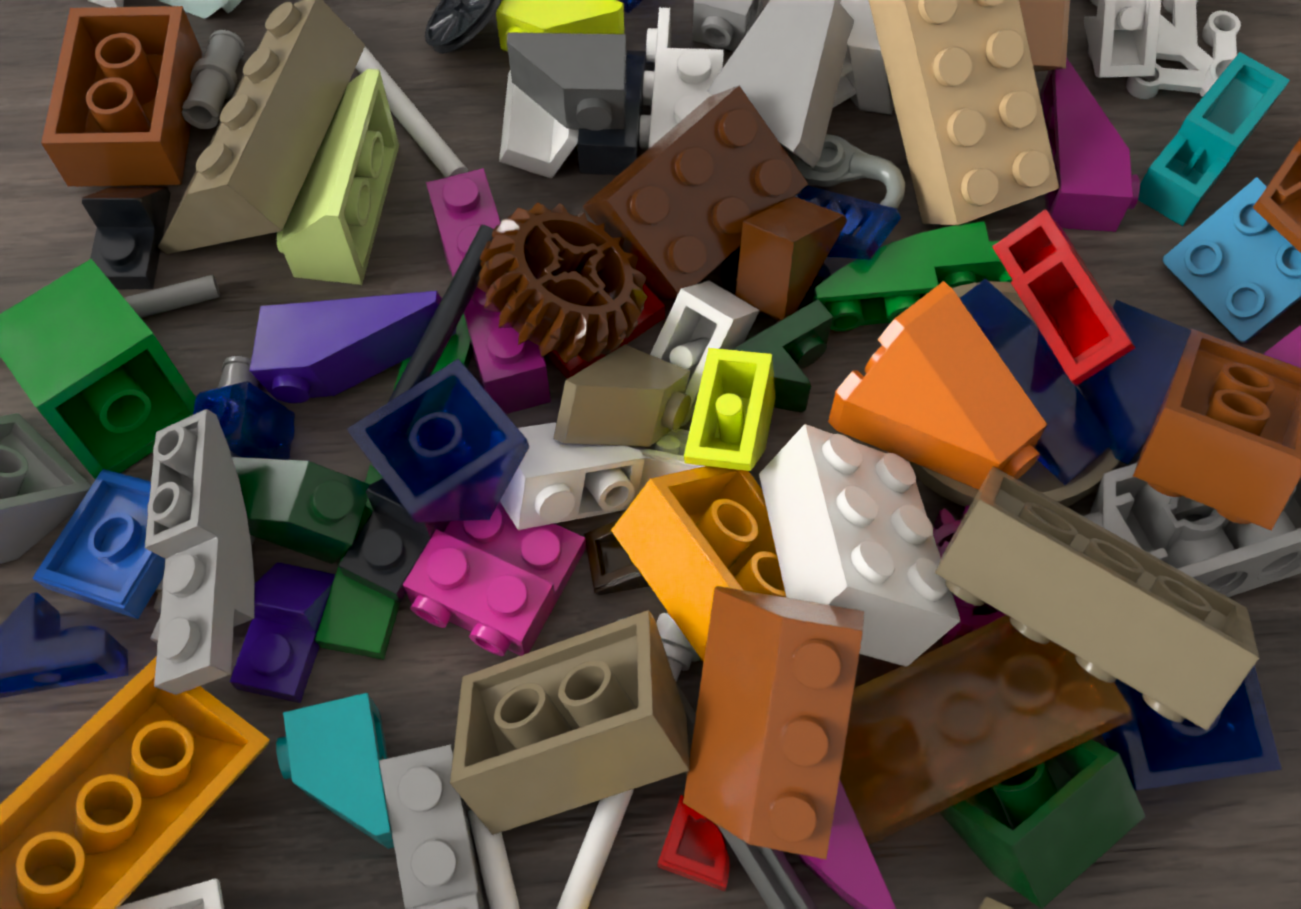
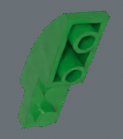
M984 221L922 232L871 251L839 269L815 288L813 302L819 300L833 316L830 329L842 332L853 330L861 325L891 324L897 316L943 281L951 288L978 282H1012L1013 280L992 248L999 241H989Z

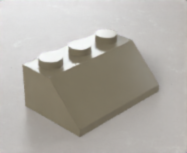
M649 610L462 677L450 784L492 835L690 771L686 713L655 619Z

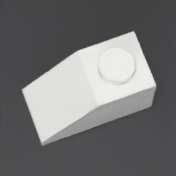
M711 281L681 288L650 353L652 356L691 371L685 394L691 397V403L686 419L681 427L686 425L693 416L708 348L731 350L742 344L760 311Z

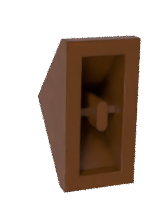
M793 196L743 221L735 296L760 310L759 313L779 322L795 313L848 221L843 214Z

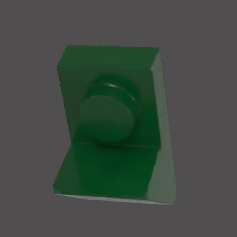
M819 300L814 301L731 349L772 354L776 396L774 408L794 412H804L807 409L811 383L801 369L816 362L826 351L833 316Z

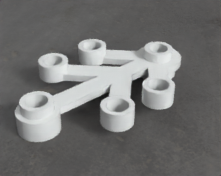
M1090 0L1094 5L1098 6V0ZM1163 0V6L1172 14V24L1160 14L1156 59L1180 61L1189 70L1161 68L1160 65L1155 63L1154 76L1128 77L1126 81L1128 92L1139 99L1153 98L1159 89L1199 93L1203 97L1237 56L1236 36L1241 28L1239 18L1228 11H1216L1209 16L1201 35L1204 42L1213 47L1212 58L1197 43L1196 4L1198 0ZM1088 47V51H1087V52H1088V56H1089L1090 59L1092 60L1091 54H1090V49H1089V47ZM1140 78H1145V79L1149 80L1150 82L1144 81V80H1142V79H1140Z

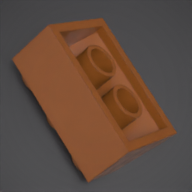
M720 586L715 587L689 759L690 771H688L684 804L747 844L827 859L862 641L864 611Z

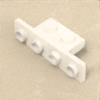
M659 7L658 28L647 29L646 59L647 62H655V70L644 71L643 105H652L651 115H641L640 150H648L702 102L712 96L707 90L723 68V49L671 48L670 8Z

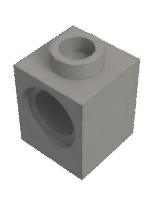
M694 0L692 40L714 48H722L734 52L759 17L763 7V0Z

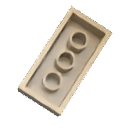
M868 0L923 224L960 225L1059 189L1019 0Z

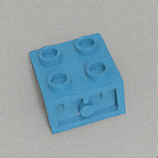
M1257 177L1163 257L1165 266L1240 343L1250 341L1301 299V253L1253 209V206L1267 187Z

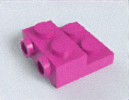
M471 486L444 532L435 530L403 583V587L412 604L410 609L418 617L437 627L445 628L448 622H451L470 631L469 638L475 644L495 655L504 656L507 650L520 656L530 652L586 550V538L556 524L518 530L497 497Z

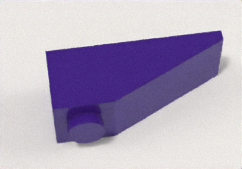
M437 291L260 306L249 371L276 400L287 403H303L308 401L309 398L335 396L411 357L442 298ZM457 326L452 335L456 334Z

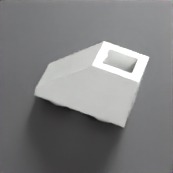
M555 422L495 431L488 483L518 530L627 510L638 495L645 457L640 450L619 445L564 444L553 439L556 427Z

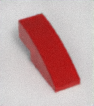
M1046 209L992 246L1013 280L1010 283L1070 381L1075 386L1136 348L1064 230Z

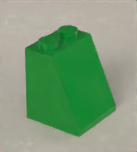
M89 259L0 314V357L37 410L95 480L103 469L122 473L153 452L157 431L204 410L153 332L92 259Z

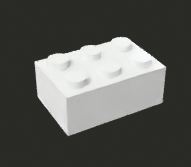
M804 424L759 473L786 597L864 611L863 634L859 654L907 667L961 621L952 592L945 585L946 579L935 574L941 558L933 536L932 524L926 515L916 484L915 472L910 462L897 454L884 453L856 443L842 434H832Z

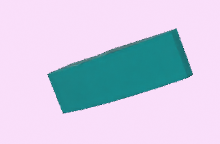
M1239 52L1188 114L1178 133L1149 167L1140 183L1138 200L1183 227L1288 85L1290 79Z

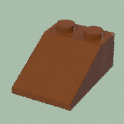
M1190 329L1143 445L1133 477L1146 481L1150 487L1161 494L1170 497L1184 496L1210 506L1221 516L1239 524L1253 523L1272 531L1301 478V368Z

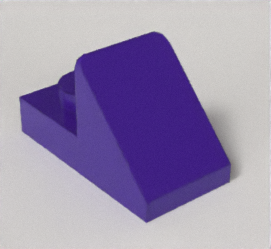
M277 562L254 583V619L251 620L229 681L236 689L301 703L319 650L315 638L336 574Z

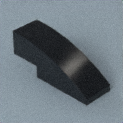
M626 50L625 130L603 129L593 131L579 129L577 147L580 174L619 175L638 159L646 51Z

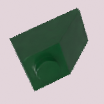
M232 457L240 482L250 535L333 564L352 546L368 499L366 490L371 484L310 461Z

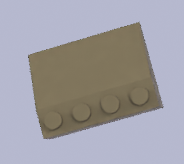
M303 0L294 4L285 2L269 15L265 23L267 31L256 51L246 61L243 67L244 74L231 100L221 111L217 129L208 147L199 156L196 162V171L158 246L164 253L170 254L283 230L365 47V44L323 0Z

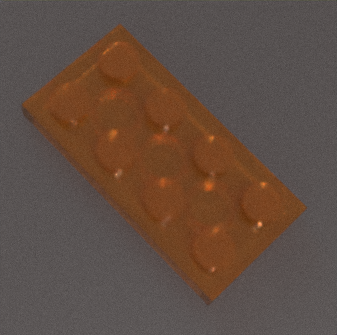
M1005 615L915 659L907 667L900 666L855 688L839 779L868 845H871L1132 720L1129 705L1114 682L1109 683L1100 680L1087 672L1076 661V654L1051 640L1048 644H1042L1027 638L1010 623L1011 617Z

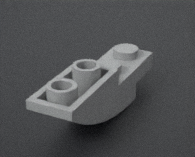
M208 409L157 431L153 448L154 457L150 498L147 508L148 519L145 548L165 558L154 686L174 695L231 675L233 627L254 619V571L247 513L228 443L217 415Z
M453 745L379 760L405 909H485L469 817L466 816L464 800L450 784L454 752Z

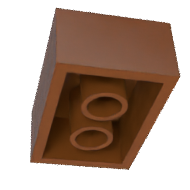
M183 6L70 8L41 141L42 146L68 187L182 185L191 124L182 115V106L192 88L190 75L194 64L202 58L201 48Z

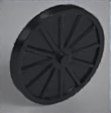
M441 0L426 26L425 40L427 44L433 46V49L441 54L457 50L472 40L487 25L502 0Z

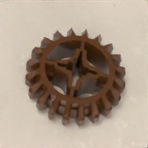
M537 202L528 211L518 207L513 215L503 219L500 225L494 228L492 231L493 239L486 243L480 255L482 270L479 273L480 280L477 287L486 293L484 308L500 312L498 328L512 327L519 333L518 345L529 340L539 346L541 358L555 350L565 363L577 357V355L589 363L594 357L599 356L600 353L608 355L612 350L617 349L625 337L628 338L638 324L637 319L644 309V302L648 297L643 292V285L647 277L636 270L639 257L624 252L622 248L625 238H612L605 232L606 222L600 225L593 224L587 220L584 210L575 216L569 214L561 203L553 210H549L543 204Z

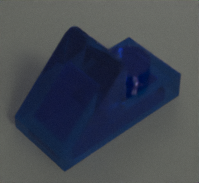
M37 592L28 595L0 625V698L128 676V650L105 629L95 626H75L61 631L59 611Z

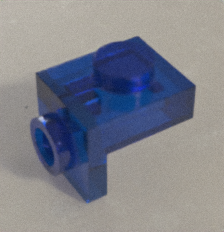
M246 381L203 391L196 396L193 415L205 409L216 414L230 451L243 458L290 459L291 443L295 432V413L258 387Z

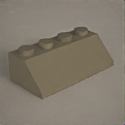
M994 466L984 480L948 544L935 571V574L946 579V587L960 599L976 606H982L985 602L1010 616V623L1027 638L1042 644H1048L1050 640L1076 654V661L1087 672L1109 683L1115 682L1116 679L1121 680L1143 693L1144 701L1153 710L1175 722H1182L1186 718L1208 730L1260 658L1248 609L1245 606Z

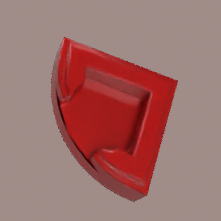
M681 795L658 860V868L725 892L729 878L730 861L724 838L717 825L684 804V796Z

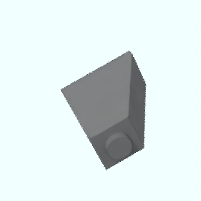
M770 0L707 91L711 95H715L740 86L782 147L811 168H814L821 156L848 48L847 41L853 28L854 20L840 4L841 0Z

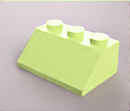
M367 69L348 83L283 230L277 232L278 250L280 253H284L291 272L296 278L357 285L363 284L399 149L380 70Z

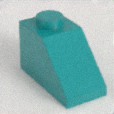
M363 693L283 712L286 736L279 737L276 740L277 758L283 778L285 780L292 778V782L309 798L387 849L394 848L379 760L388 759L380 711L369 694Z

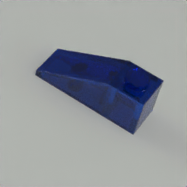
M985 278L964 294L960 300L1047 423L1044 432L1035 446V449L1040 453L1038 461L1066 486L1106 452L1113 444V440L1077 386L1070 381L1034 321Z

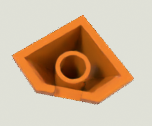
M944 281L897 316L878 338L882 346L866 364V375L863 376L858 370L852 371L835 392L828 423L836 431L886 452L897 454L903 459L978 490L993 466L1018 480L1040 457V453L1035 449V446L1044 432L1047 423L955 291Z

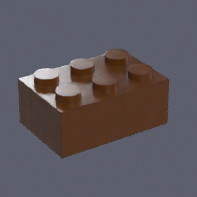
M736 86L708 97L582 207L596 225L606 222L605 232L612 238H625L622 250L639 257L636 270L647 277L644 284L659 300L676 299L681 288L698 284L741 245L743 221L795 196L808 182L742 88Z

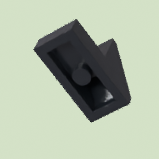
M109 187L82 198L84 208L97 227L90 259L95 262L116 289H154L161 250L158 246L163 238L171 196L168 187Z
M411 463L390 473L368 487L366 494L373 512L338 565L344 576L401 603L406 594L403 583L436 529L442 532L445 531L466 496L465 489Z

